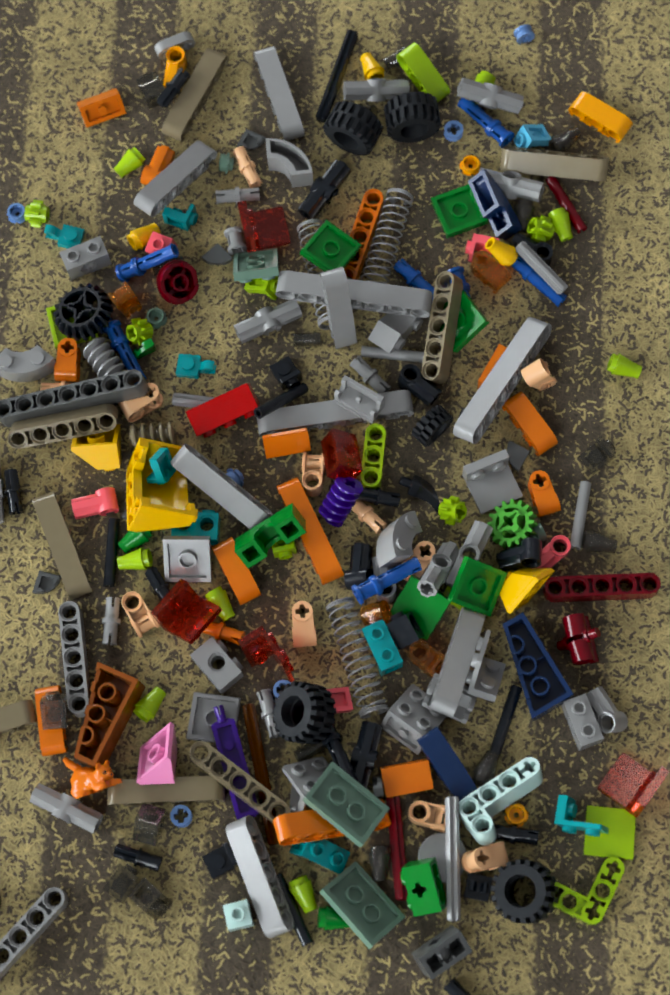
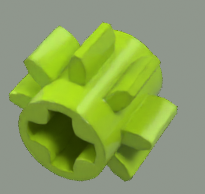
M33 200L31 205L27 204L25 207V221L31 223L30 227L41 228L43 223H48L50 208L46 207L42 200Z
M541 215V217L536 216V218H532L529 221L527 232L532 240L540 243L541 241H549L552 238L555 228L553 223L550 222L551 218Z
M131 319L132 324L127 325L126 336L129 341H132L133 345L138 344L141 346L142 342L152 338L154 333L153 326L147 322V319Z
M450 496L449 499L443 498V501L439 504L438 513L440 519L445 520V524L454 526L455 522L461 523L466 517L467 508L465 502L460 501V497Z

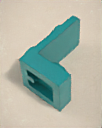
M379 620L362 628L381 676L403 667V660L384 620Z
M559 794L554 824L561 827L562 832L576 834L577 830L585 831L586 835L600 837V833L608 834L609 829L601 824L573 821V818L577 815L576 800L568 795Z
M325 839L293 844L289 851L293 855L311 860L337 874L343 872L350 856L349 851Z

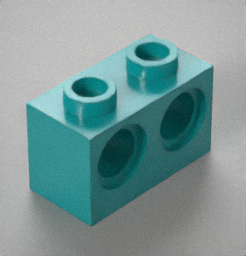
M202 510V512H198L196 522H192L187 530L171 528V536H210L211 545H216L220 540V515L214 510ZM206 523L214 525L209 531L202 530L203 525Z

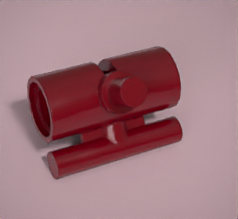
M583 613L563 617L562 621L566 636L562 641L557 642V648L560 651L564 649L570 650L573 665L599 663L594 638L600 637V630L598 628L591 629L589 618L584 616Z

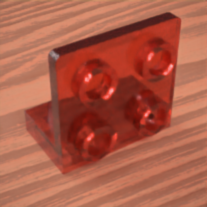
M246 200L237 202L248 253L291 243L281 206L253 212L252 208H247Z
M180 579L150 614L165 631L189 644H193L209 624L215 620L222 609L218 605L199 597L187 581Z
M260 626L238 640L251 667L263 664L272 655L290 683L294 681L291 673L294 671V668L289 662L290 659L283 648L280 649L271 631L266 632Z
M621 753L597 789L637 818L670 771L661 766L657 773L653 770L650 772L627 754Z

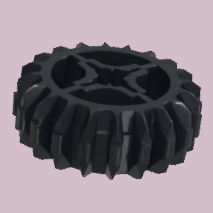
M80 283L78 288L72 286V291H64V297H58L60 303L54 305L56 310L53 312L54 321L59 331L66 335L67 338H74L78 342L81 338L87 342L90 336L95 339L98 332L103 334V327H109L107 321L113 320L112 300L108 297L106 291L101 290L97 285L93 287V285L88 283L84 286ZM93 302L98 303L97 308L93 306ZM70 317H73V323H70Z

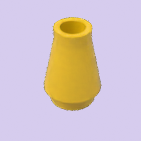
M370 52L362 54L360 61L365 80L367 81L369 78H384V69L374 59Z
M153 222L150 225L131 230L130 234L127 235L130 246L135 251L145 248L153 231L161 233L158 225Z
M491 237L485 244V248L490 251L502 266H511L517 260L518 253L514 246L501 242L494 237Z

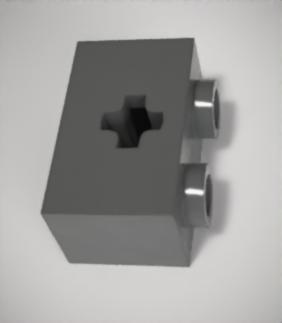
M451 925L411 954L422 973L433 980L473 951L461 931Z

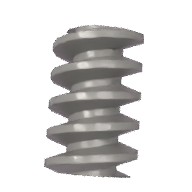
M105 337L93 339L83 350L84 358L88 359L87 362L92 366L98 377L123 372L122 370L125 367L123 363H119L120 358L118 356L113 357L115 351L110 349L109 343H104Z

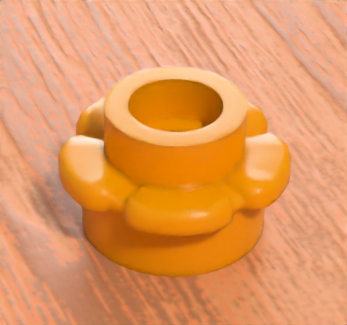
M468 155L460 162V169L464 175L471 176L472 174L476 175L479 173L481 162L476 156Z
M515 803L505 809L506 815L504 818L509 825L514 824L517 827H521L528 820L529 815L524 805ZM515 813H518L519 815L517 818L514 817Z

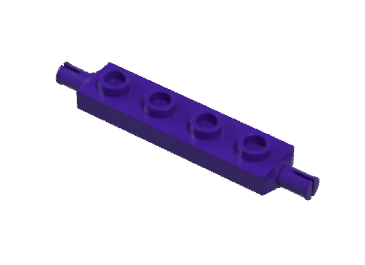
M219 705L221 715L218 707H214L217 721L211 725L218 751L250 775L235 720L226 718L223 705ZM221 762L223 771L225 773L227 771V766L225 763ZM243 777L233 779L232 783L235 788L243 789L246 787V780ZM229 791L237 820L247 815L254 818L259 814ZM254 793L252 795V799L256 804H258L256 795Z

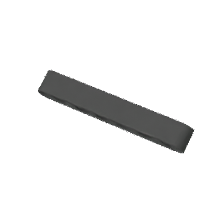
M131 369L0 400V422L5 427H11L14 422L140 398L147 394L149 384L139 370Z

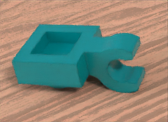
M46 224L44 233H46V238L58 240V247L68 249L82 243L85 229L64 224L61 230L56 226Z
M179 354L176 376L199 379L200 373L215 374V361H202L201 355Z

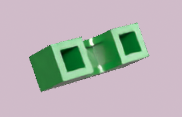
M291 503L235 538V553L246 567L250 568L265 559L268 550L276 542L284 540L286 544H289L305 534L306 520L294 504Z

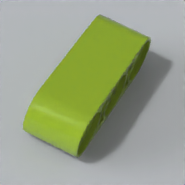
M412 43L396 55L398 63L419 92L432 94V96L436 97L437 102H440L450 94L447 83L417 43Z
M378 423L371 424L366 429L361 468V484L363 487L372 489L381 487L386 447V430ZM373 434H380L382 436L379 440L370 438ZM377 455L379 460L372 462L368 460V457ZM373 476L377 481L370 484L365 479Z

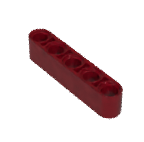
M654 573L555 576L546 581L543 594L546 600L550 602L649 599L656 596L661 587V581ZM627 583L631 590L623 591L619 584ZM643 583H652L654 590L645 589ZM604 584L607 587V591L599 592L595 585ZM580 585L583 587L584 592L576 593L573 591L572 586ZM557 586L560 589V593L552 594L548 587Z

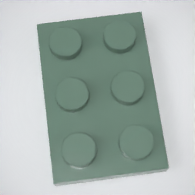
M277 248L234 253V281L249 283L257 278L271 280L275 276H279Z
M333 761L302 799L303 802L359 847L364 845L390 809Z
M356 861L319 892L368 949H371L405 918V915Z

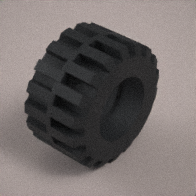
M424 92L403 93L393 97L384 106L387 134L392 140H397V142L410 143L426 140L434 136L441 128L438 102L432 94Z
M339 101L332 109L324 123L323 129L329 140L339 148L355 155L366 156L374 148L383 131V126L380 120L365 107L353 102Z
M294 681L291 684L285 685L284 690L281 689L279 691V697H276L274 701L276 703L275 708L273 707L272 713H274L272 720L276 724L274 728L276 732H279V736L288 742L308 745L318 744L320 740H325L327 733L332 731V724H335V700L331 698L332 694L330 691H327L324 686Z
M516 859L515 862L509 861L506 863V867L498 869L500 874L493 877V880L496 881L495 886L491 885V891H494L495 896H491L492 902L497 903L495 906L496 910L503 913L501 916L505 919H510L511 922L529 924L545 920L548 917L547 914L554 911L553 903L558 902L555 892H559V888L554 885L557 882L556 878L550 875L551 871L543 867V864L531 860ZM526 876L534 882L536 895L530 905L522 907L514 897V887L519 879Z

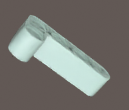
M532 757L522 759L459 802V814L462 823L477 843L483 846L492 844L496 840L497 833L491 818L542 784L543 774L539 761ZM469 811H474L472 814H466ZM488 828L487 831L480 832L481 829Z

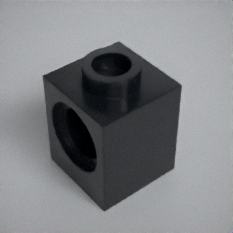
M400 611L391 616L392 621L386 624L399 650L424 637L412 611L406 614Z

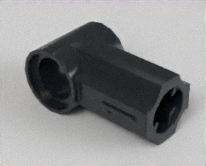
M518 232L515 234L510 243L511 246L516 248L520 242L525 241L538 255L544 254L547 256L541 259L548 266L551 264L553 248L550 244L545 242L538 243Z
M414 364L403 366L397 380L398 387L401 390H409L427 406L432 405L442 390L431 381L425 379L418 366ZM405 376H410L413 380H408Z
M534 537L524 538L521 541V545L500 551V553L496 554L499 568L505 572L522 566L526 568L539 567L541 565L542 541Z
M361 542L354 543L351 546L350 568L345 571L344 575L345 586L348 590H352V585H359L369 580L371 575L374 576L371 569L373 547L370 544Z

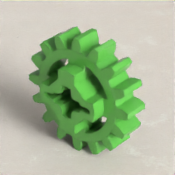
M511 499L510 504L502 501V507L495 506L496 513L489 514L493 519L487 523L493 528L492 540L504 549L507 546L509 548L515 547L516 544L519 546L524 538H529V535H536L532 528L538 526V523L533 520L537 515L532 511L533 508L528 504L526 505L522 500H519L517 503L514 499Z

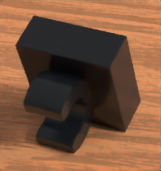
M468 873L464 898L488 903L493 877Z

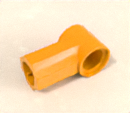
M173 46L166 52L167 63L163 89L166 88V83L172 80L179 68H183L182 72H184L187 67L185 52L179 46Z

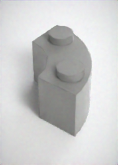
M265 138L269 170L285 174L290 180L292 187L312 186L314 183L312 167L303 151L288 141Z
M387 313L378 320L368 340L388 353H392L395 350L400 351L413 330H419L423 319Z
M38 345L24 352H14L5 348L0 353V376L14 382L36 381L54 372L56 361Z
M415 511L403 514L380 533L376 545V557L379 568L398 566L414 555L412 550L413 538L423 532Z

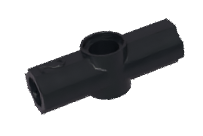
M335 160L326 173L314 181L309 195L298 207V212L308 220L315 219L325 205L331 203L332 197L337 196L339 187L351 173V169L346 163L341 160Z
M370 721L362 722L357 745L354 746L350 759L353 771L358 778L357 782L366 789L371 772L375 768L374 763L378 756L377 748L383 728L382 725Z

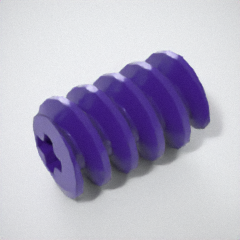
M337 477L334 481L335 484L330 488L331 491L326 495L327 498L323 500V505H320L318 509L326 522L332 526L341 527L363 491L361 482L352 477Z

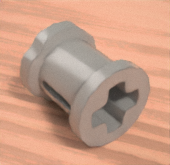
M239 226L227 228L224 231V236L227 238L229 245L227 251L230 255L246 252L247 246L242 238L243 230Z

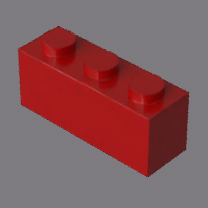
M245 383L186 411V415L196 436L203 435L204 438L216 434L215 429L222 425L226 429L237 424L236 419L244 416L245 419L254 416V409L261 405L251 384Z

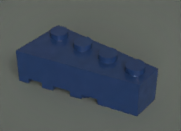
M522 612L503 624L532 721H535L561 706L563 701L574 698V694L525 614Z

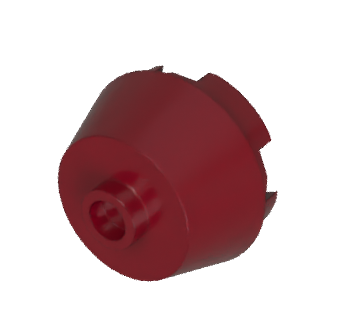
M172 260L166 263L156 277V286L159 294L165 301L171 304L186 303L196 295L199 289L196 270L183 260Z

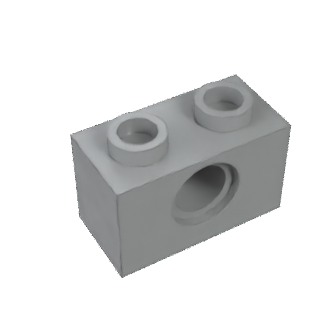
M101 236L59 252L71 281L112 265Z
M211 637L190 654V657L218 691L223 694L244 677L241 671L243 666L235 657L231 660L226 654L229 650L221 640L216 642ZM216 660L225 661V665L221 669H214L213 663Z
M586 693L563 701L561 708L578 751L602 743L604 737Z

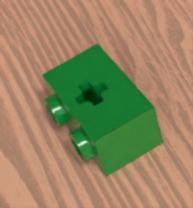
M436 857L407 862L401 868L400 877L402 884L406 885L408 892L407 905L412 910L414 917L443 911L447 906L446 895Z

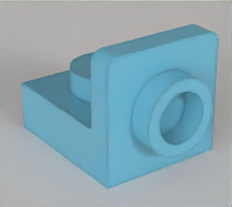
M525 124L521 126L513 141L517 147L531 148L532 146H549L552 139L543 124Z

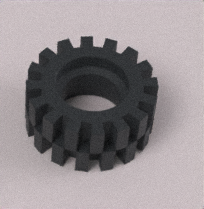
M436 405L431 411L426 412L425 416L421 417V420L416 423L417 426L413 428L411 434L424 447L430 446L442 433L446 432L454 418L441 405Z

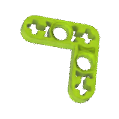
M609 857L603 862L587 897L555 882L554 885L564 892L559 896L558 904L553 903V907L586 924L595 925L603 919L623 876L625 867L622 860L617 857ZM613 862H616L617 869L620 871L612 875L610 880H615L613 885L610 881L600 877L602 874L607 877L609 873V868L606 867L607 864L611 865ZM605 884L608 886L609 895L606 898H601L596 894L595 889L597 885ZM565 895L575 897L577 903L573 909H568L563 905L562 900ZM592 896L596 901L605 903V905L602 907L599 904L596 909L599 917L589 920L588 913L585 911L586 908L591 909L595 903L590 901Z

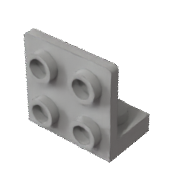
M506 449L463 466L462 476L481 515L495 510V506L502 507V501L510 504L511 499L517 501L523 497L508 465L509 455Z
M486 630L484 638L479 636L475 650L480 653H474L470 667L475 669H469L465 683L470 684L467 694L495 703L506 664L484 657L491 634L490 630Z
M411 684L391 706L380 725L383 726L382 729L419 755L422 749L417 739L435 727L438 728L447 716L421 706L425 692L415 684Z
M322 756L284 765L282 768L283 773L300 795L296 812L312 809L302 799L329 765Z

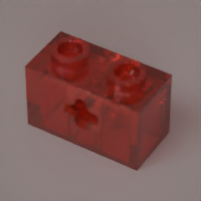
M332 428L321 441L327 477L331 479H336L337 477L356 478L363 471L356 435Z

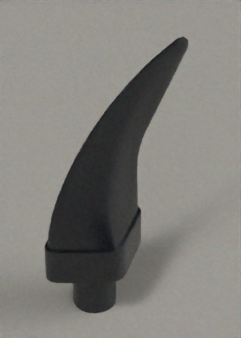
M415 474L412 480L401 476L399 484L408 488L407 494L428 502L438 513L440 503L434 487Z

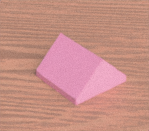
M173 723L167 724L140 747L136 783L140 785L175 784L177 741Z

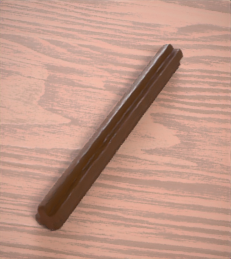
M254 703L245 704L242 709L255 778L271 791L256 707ZM258 791L260 804H263L266 801L265 794ZM275 807L272 809V816L274 818L276 817ZM263 817L268 844L270 846L279 844L274 824Z

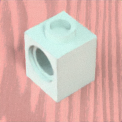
M247 899L223 905L227 928L230 932L254 926L250 904Z

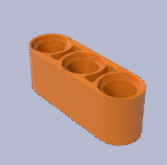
M522 391L507 399L502 409L509 413L511 416L509 419L517 429L520 428L524 434L522 435L530 447L533 446L537 456L558 444L553 431Z
M230 537L212 546L211 549L214 555H216L218 563L224 575H226L240 606L261 596V592L249 568L246 567L235 553L234 539Z
M60 685L35 689L42 756L68 752L64 742L66 740L65 725L62 724L64 711L63 702H60L59 693H62Z

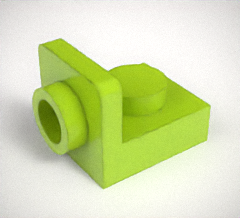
M278 276L271 280L253 279V281L245 284L244 289L248 293L266 294L270 299L276 300L277 296L275 293Z
M280 540L272 545L274 558L279 557L280 560L290 559L293 557V554L297 553L294 540L289 544H286L284 540Z

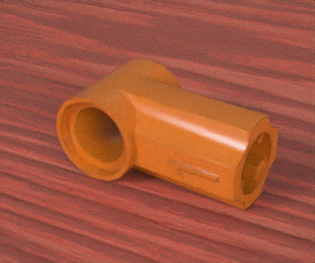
M165 145L157 146L150 164L146 165L142 171L141 184L147 185L170 165L175 157V151Z

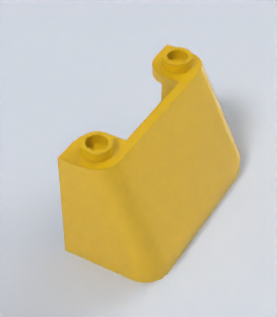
M139 438L126 471L128 531L138 533L191 526L192 522H196L198 509H195L194 503H188L187 478L176 470L170 480L162 485L147 483L146 478L153 471L149 459L159 448H168L173 459L182 446Z

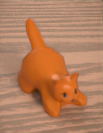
M66 757L63 758L66 767L73 771L70 779V793L75 799L101 792L106 788L122 783L121 778H113L114 773L109 766L108 760L103 765L98 762L95 768L81 767Z

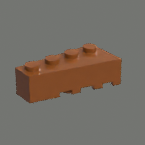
M97 662L96 675L94 681H92L91 695L84 713V724L81 726L74 753L75 759L92 768H95L98 762L103 765L106 760H109L135 709V704L139 701L145 689V686L139 679L100 662Z

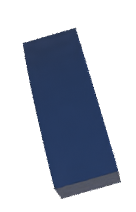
M483 169L468 181L483 218L489 220L496 238L509 239L522 229L512 206L486 169Z
M437 727L417 739L418 744L451 796L458 797L460 802L464 797L478 789L456 753Z

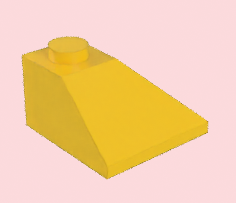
M116 424V427L108 432L73 438L71 451L97 470L113 471L120 468L122 460L120 424Z
M524 568L513 573L509 571L500 591L506 611L511 614L525 606L555 570L552 568Z

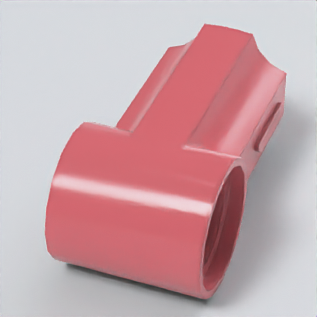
M113 487L101 488L95 494L71 499L72 510L76 520L98 514L107 516L106 513H118L120 510L116 490Z
M563 535L553 537L542 548L541 565L537 568H552L561 559L565 558L571 548L570 540ZM560 542L564 544L566 550L564 552H557L553 545Z

